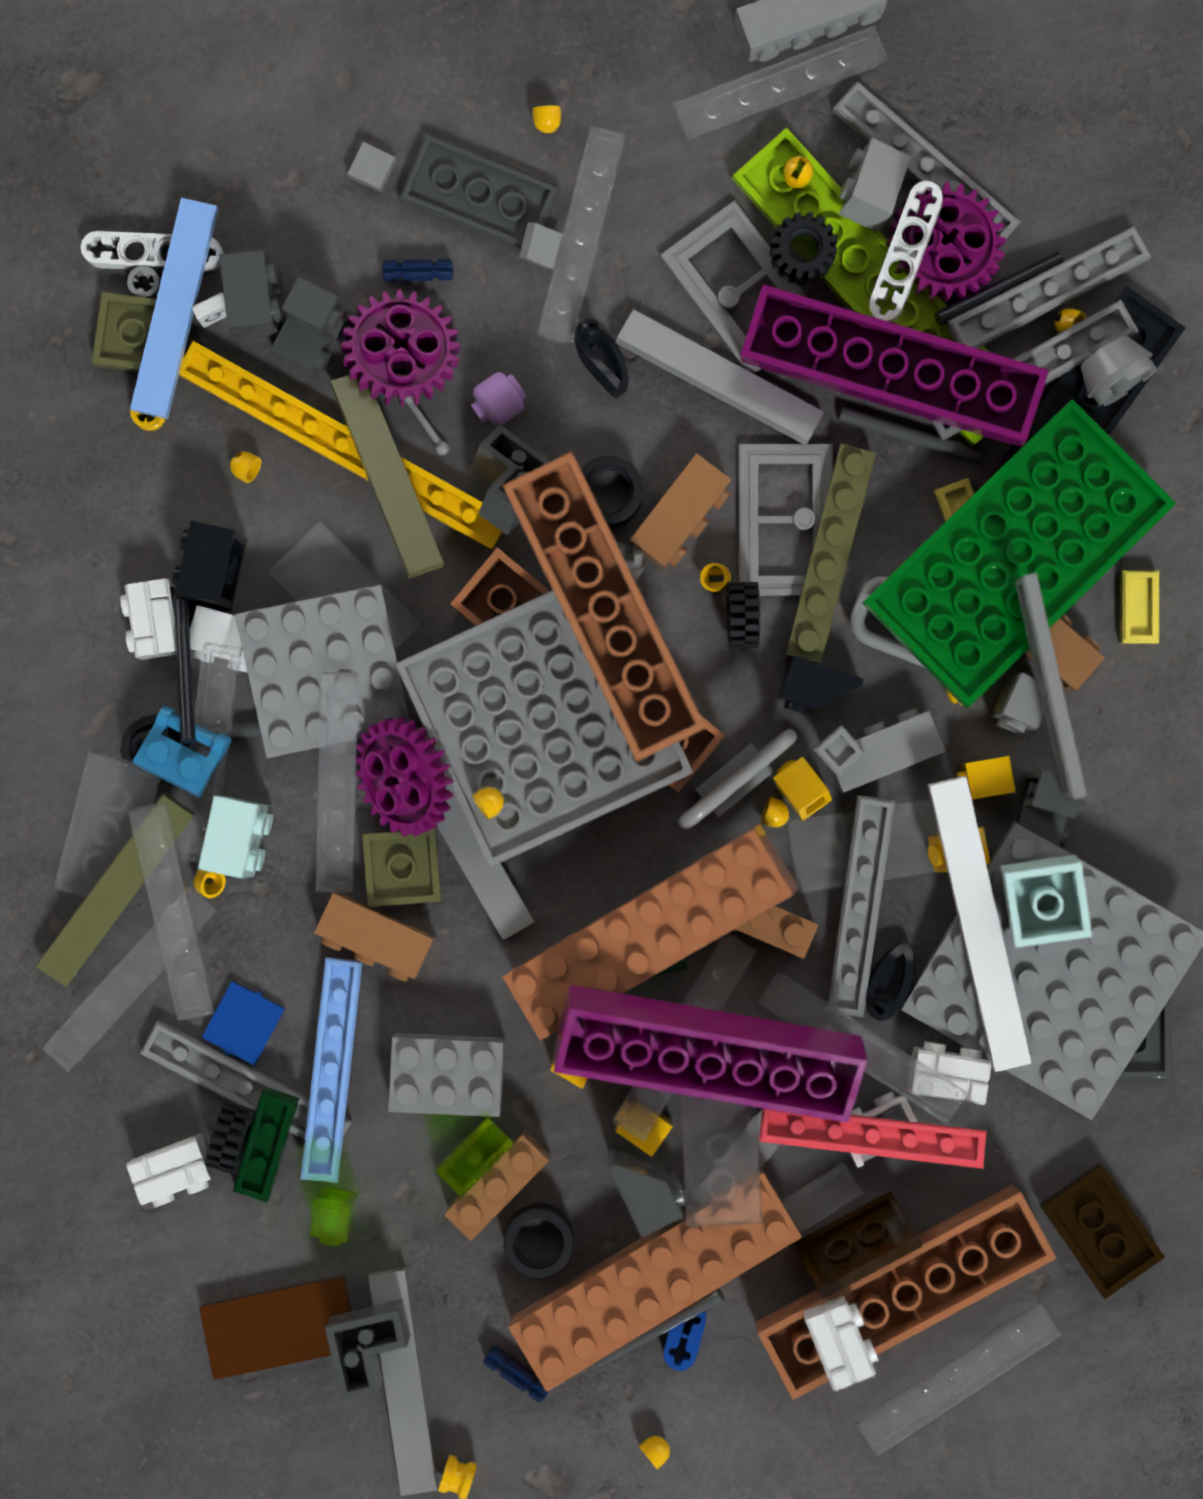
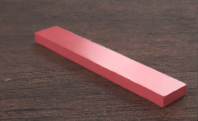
M762 1108L759 1142L983 1169L987 1131L852 1114L849 1122L846 1123Z

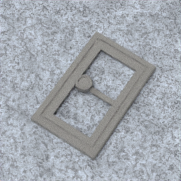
M734 200L660 255L661 259L741 366L753 374L761 370L762 368L742 363L740 354L746 336L726 309L734 308L739 302L740 295L766 275L778 289L807 297V295L795 280L794 283H790L787 276L780 277L777 274L778 268H773L771 263L770 246L738 203ZM732 228L762 269L737 288L733 286L723 287L719 291L717 298L688 259Z
M738 444L739 582H758L759 596H800L805 576H759V524H794L800 530H808L813 526L814 544L833 472L832 444H807L806 446L803 444ZM758 464H812V510L800 508L795 512L794 516H759Z

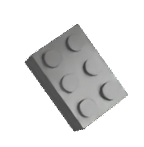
M396 1033L392 1037L388 1112L500 1117L503 1099L505 1038Z

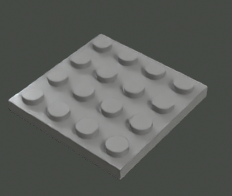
M381 584L235 613L266 758L362 738V733L369 731V726L391 717L393 720L403 717L405 723L409 721L400 673L395 665L397 659Z

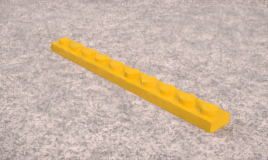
M195 341L192 342L182 360L180 377L369 482L347 426ZM401 457L422 511L493 551L503 532L478 514L483 502Z

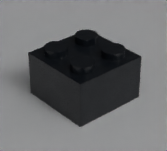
M191 520L189 529L183 530L180 540V550L184 551L181 565L175 566L172 576V586L176 587L175 594L192 602L232 610L247 539L234 529Z

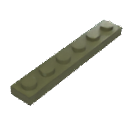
M842 443L839 446L785 656H797L818 664L822 662L876 452Z

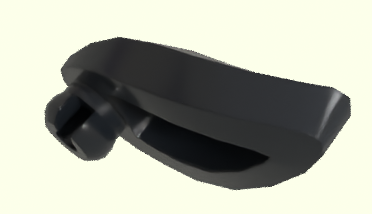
M586 319L577 325L574 335L578 356L586 369L615 399L620 398L627 391L629 383L624 356L611 337L598 327L599 323L597 321Z
M900 942L889 949L878 961L870 975L866 996V1009L875 1020H888L895 1015L905 1003L911 991L915 975V956L911 945L908 943Z

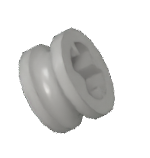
M149 266L135 267L127 278V285L131 293L137 297L157 299L161 277ZM143 276L148 280L154 279V283H149L152 289L147 292L142 288L137 289V285H141L138 280Z

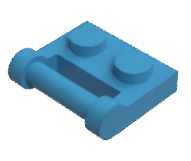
M164 705L159 711L152 729L133 759V763L135 766L200 798L227 752L232 738L223 733L217 735L195 724L196 741L211 748L210 753L205 757L164 736L169 727L180 732L179 715L176 714L175 709Z

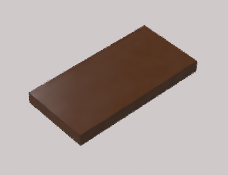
M345 1275L202 1304L199 1310L213 1380L331 1356L325 1326L330 1316L352 1311Z

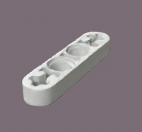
M932 181L917 183L909 193L870 298L869 306L874 318L894 322L900 317L942 207L943 196L941 189ZM926 190L932 192V199L936 201L935 204H928L924 211V218H930L929 223H926L919 217H908L910 212H913L915 215L918 214L920 200L916 199L917 195L923 196ZM917 225L923 230V238L918 244L908 245L903 241L902 232L906 227ZM902 260L908 263L910 266L908 277L903 280L891 278L889 267L895 261ZM884 282L894 288H904L902 294L895 290L892 304L897 307L895 311L888 310L886 315L880 314L881 309L876 305L878 300L884 301L889 292L887 287H882Z
M95 231L87 234L82 240L81 253L91 265L98 268L134 269L139 266H149L154 270L163 271L166 261L162 259L161 253L162 249L170 244L172 234ZM213 237L210 248L216 255L209 257L205 265V273L218 270L221 267L219 255L224 254L221 245ZM98 242H101L108 249H117L119 259H116V255L112 251H102L100 257L97 258L91 251V248H97ZM133 242H139L144 245V254L138 260H129L126 257V248Z

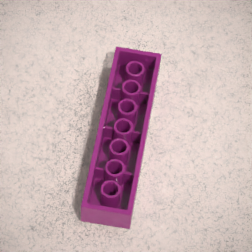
M764 284L762 285L740 354L742 363L1021 448L1027 440L1049 370Z
M570 984L554 1047L555 1073L846 1123L849 1122L868 1062L863 1038L859 1035Z

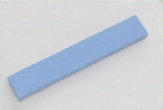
M181 197L130 409L133 412L163 419L169 418L194 315L192 307L197 302L219 211L216 205Z
M325 958L301 1170L302 1180L334 1183L339 1181L363 965L358 960Z

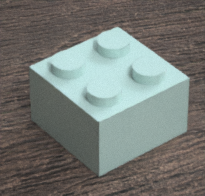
M214 796L198 869L237 878L254 877L255 871H261L265 859V850L261 849L263 835H269L273 823V814L269 813L270 805L228 796Z
M1076 855L1000 866L1010 935L1015 948L1092 937L1082 863Z

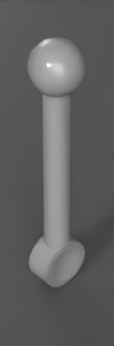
M406 397L405 402L435 443V451L439 455L447 454L449 451L448 443L441 441L419 407L415 405L411 397Z

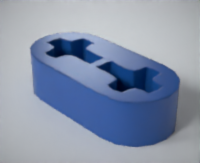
M705 1311L697 1315L699 1317L698 1320L690 1322L688 1331L683 1330L684 1323L667 1331L663 1344V1356L670 1368L683 1371L693 1365L706 1324ZM681 1337L686 1338L685 1350L689 1355H682L680 1360H675L674 1353L670 1349L678 1347Z

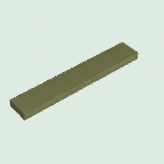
M349 375L331 380L330 387L408 579L442 568L444 564L379 403L376 398H371L372 388L369 386L360 391L359 381L361 377L351 380Z
M164 792L35 967L67 987L194 817L195 813Z

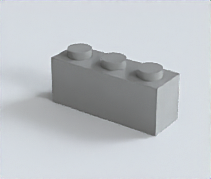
M914 708L897 715L899 723L885 727L882 721L864 728L865 736L855 741L866 753L839 777H836L830 770L838 792L844 793L946 752L930 712L927 711L919 714L918 709Z

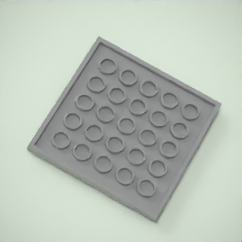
M550 591L395 664L429 738H436L434 749L436 751L444 750L445 752L440 760L442 763L450 764V768L445 773L447 777L453 779L451 786L489 868L693 773L679 742L636 762L554 591ZM487 787L498 789L504 798L501 812L490 820L483 815L472 798L473 794Z
M1014 821L991 857L990 863L987 864L1031 1059V1064L1007 1069L1006 1071L1088 1119L1093 1120L1203 947V929L1078 858L1082 863L1092 937L1015 948L1010 935L1000 866L1073 854ZM956 914L913 984L901 1010L966 1048L982 1050V1057L991 1060L958 915Z

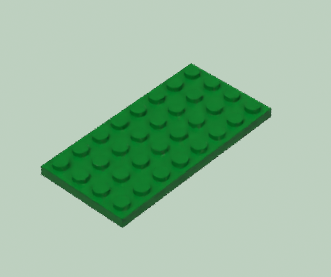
M1071 399L862 604L967 709L1030 648L1015 585L1017 579L1025 575L1037 573L1047 622L1050 628L1177 503Z

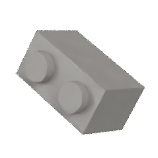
M871 138L863 150L858 148L849 164V169L853 171L852 176L846 179L839 194V198L843 199L839 215L875 232H879L893 213L911 156L874 138Z
M1024 673L1007 678L989 716L998 721L996 724L998 728L1014 735L1017 732L1024 733L1025 731L1038 728L1044 715V709L1037 679Z

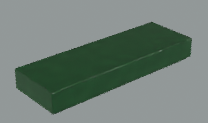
M264 1087L260 1095L233 1192L268 1203L300 1098Z

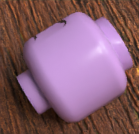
M497 372L474 388L473 396L476 402L471 404V407L482 423L489 420L494 426L498 427L499 425H504L524 410L523 400L527 396L512 374L506 376L502 372Z

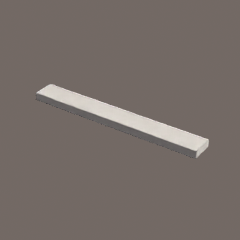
M960 776L927 784L993 1070L998 1072L1031 1064L967 778Z

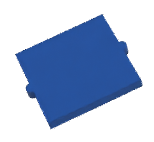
M231 981L201 1038L222 1048L225 1055L233 1054L255 1066L285 1008L263 997L261 991L255 993L235 981Z

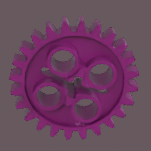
M945 182L941 188L943 202L940 211L949 213L953 218V222H944L938 215L928 242L929 247H926L914 282L917 283L915 294L918 295L926 288L929 290V300H932L937 292H941L944 302L950 299L952 292L955 293L958 300H961L966 295V289L969 293L973 294L980 289L979 284L986 287L991 281L989 274L995 275L1000 268L995 262H1000L1005 256V253L998 248L1003 247L1007 241V238L997 236L1004 228V223H993V219L999 213L998 210L989 212L985 210L989 199L986 198L978 203L975 200L977 196L976 189L967 196L964 194L963 184L960 183L956 191L953 192L949 182ZM927 191L923 196L917 195L916 199L920 200L918 214L915 215L913 212H910L908 217H919L922 220L930 221V218H924V211L928 204H935L936 202L932 199L931 191ZM906 197L902 203L903 209L905 207L908 197ZM897 209L893 215L897 222H891L888 227V231L891 234H895L903 209ZM910 225L902 232V239L908 245H915L913 236L923 237V230L917 225ZM893 236L889 237L886 246L890 247ZM969 236L976 239L979 248L969 247L964 237ZM947 238L951 241V243H948L945 246L944 244H942L941 241H944ZM898 260L900 263L894 270V273L906 272L908 277L910 266L907 262ZM964 260L969 261L970 264L966 265ZM939 262H949L954 268V273L944 272L940 268Z
M398 289L396 299H391L386 291H383L382 302H378L374 297L370 296L369 309L360 304L357 305L358 317L349 315L348 325L350 328H343V338L347 341L341 342V352L347 354L343 357V365L345 367H352L349 370V378L352 380L361 377L359 390L362 391L370 386L372 388V399H375L380 393L385 394L386 405L391 402L392 397H398L400 407L404 406L406 397H411L415 405H418L421 393L431 400L433 398L432 387L443 391L445 387L443 379L452 380L454 371L451 368L458 366L459 358L455 354L459 353L460 343L453 342L457 339L458 331L457 329H449L452 322L451 316L440 319L442 306L439 305L431 310L429 308L430 297H426L421 303L416 302L417 294L415 291L412 292L409 299H404L401 289ZM403 320L408 323V326L397 328L392 325V322ZM380 326V327H382V328L385 330V332L382 331L381 329H376V328ZM376 343L384 349L380 352H372L366 346ZM430 344L435 350L427 353L421 351L418 346ZM416 364H418L419 366L425 367V369H420V368H418V367L416 366ZM401 367L407 369L410 374L401 377L394 374L393 370Z
M391 717L369 726V731L361 734L364 742L356 744V748L361 755L354 757L353 760L360 765V769L354 771V775L362 778L363 782L357 786V789L365 790L367 794L362 801L363 803L371 802L373 805L370 814L373 816L379 813L381 815V826L390 823L391 832L395 833L400 830L404 837L409 834L417 836L436 828L437 823L445 820L443 813L451 809L445 800L454 796L451 791L446 789V785L453 783V779L445 776L444 772L450 768V764L442 763L440 760L445 753L444 750L436 751L434 749L436 738L433 737L427 740L425 738L426 728L422 727L416 730L414 720L405 723L403 717L394 720Z

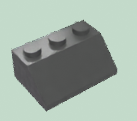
M615 1146L608 1149V1169L642 1237L683 1218L681 1206L686 1204L685 1195L674 1170L667 1172L663 1163Z

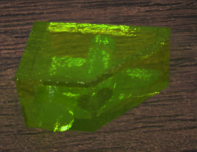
M487 1117L462 1138L436 1165L435 1172L462 1198L514 1145V1142Z
M324 1185L313 1199L310 1236L319 1237L320 1243L329 1246H340L341 1242L347 1243L352 1234L360 1192Z

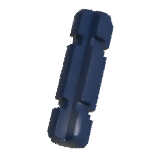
M432 259L403 260V263H398V260H385L382 265V274L387 282L399 281V278H403L404 281H433L434 277H438V281H447L453 279L454 269L453 262L450 259H437V262H432Z
M493 1346L486 1354L484 1364L494 1372L496 1370L500 1371L499 1375L522 1392L527 1390L528 1396L535 1401L542 1402L549 1391L546 1392L540 1380L534 1377L535 1373L513 1357L508 1359L505 1355L506 1352L497 1346Z

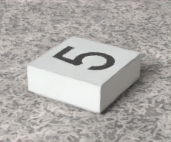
M220 292L192 307L197 320L204 328L226 317L224 292Z

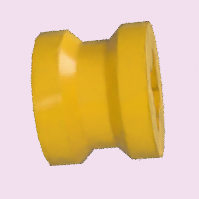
M449 1454L438 1492L446 1493L451 1491L456 1493L459 1499H467L477 1463L470 1461L465 1464L459 1462L456 1456Z

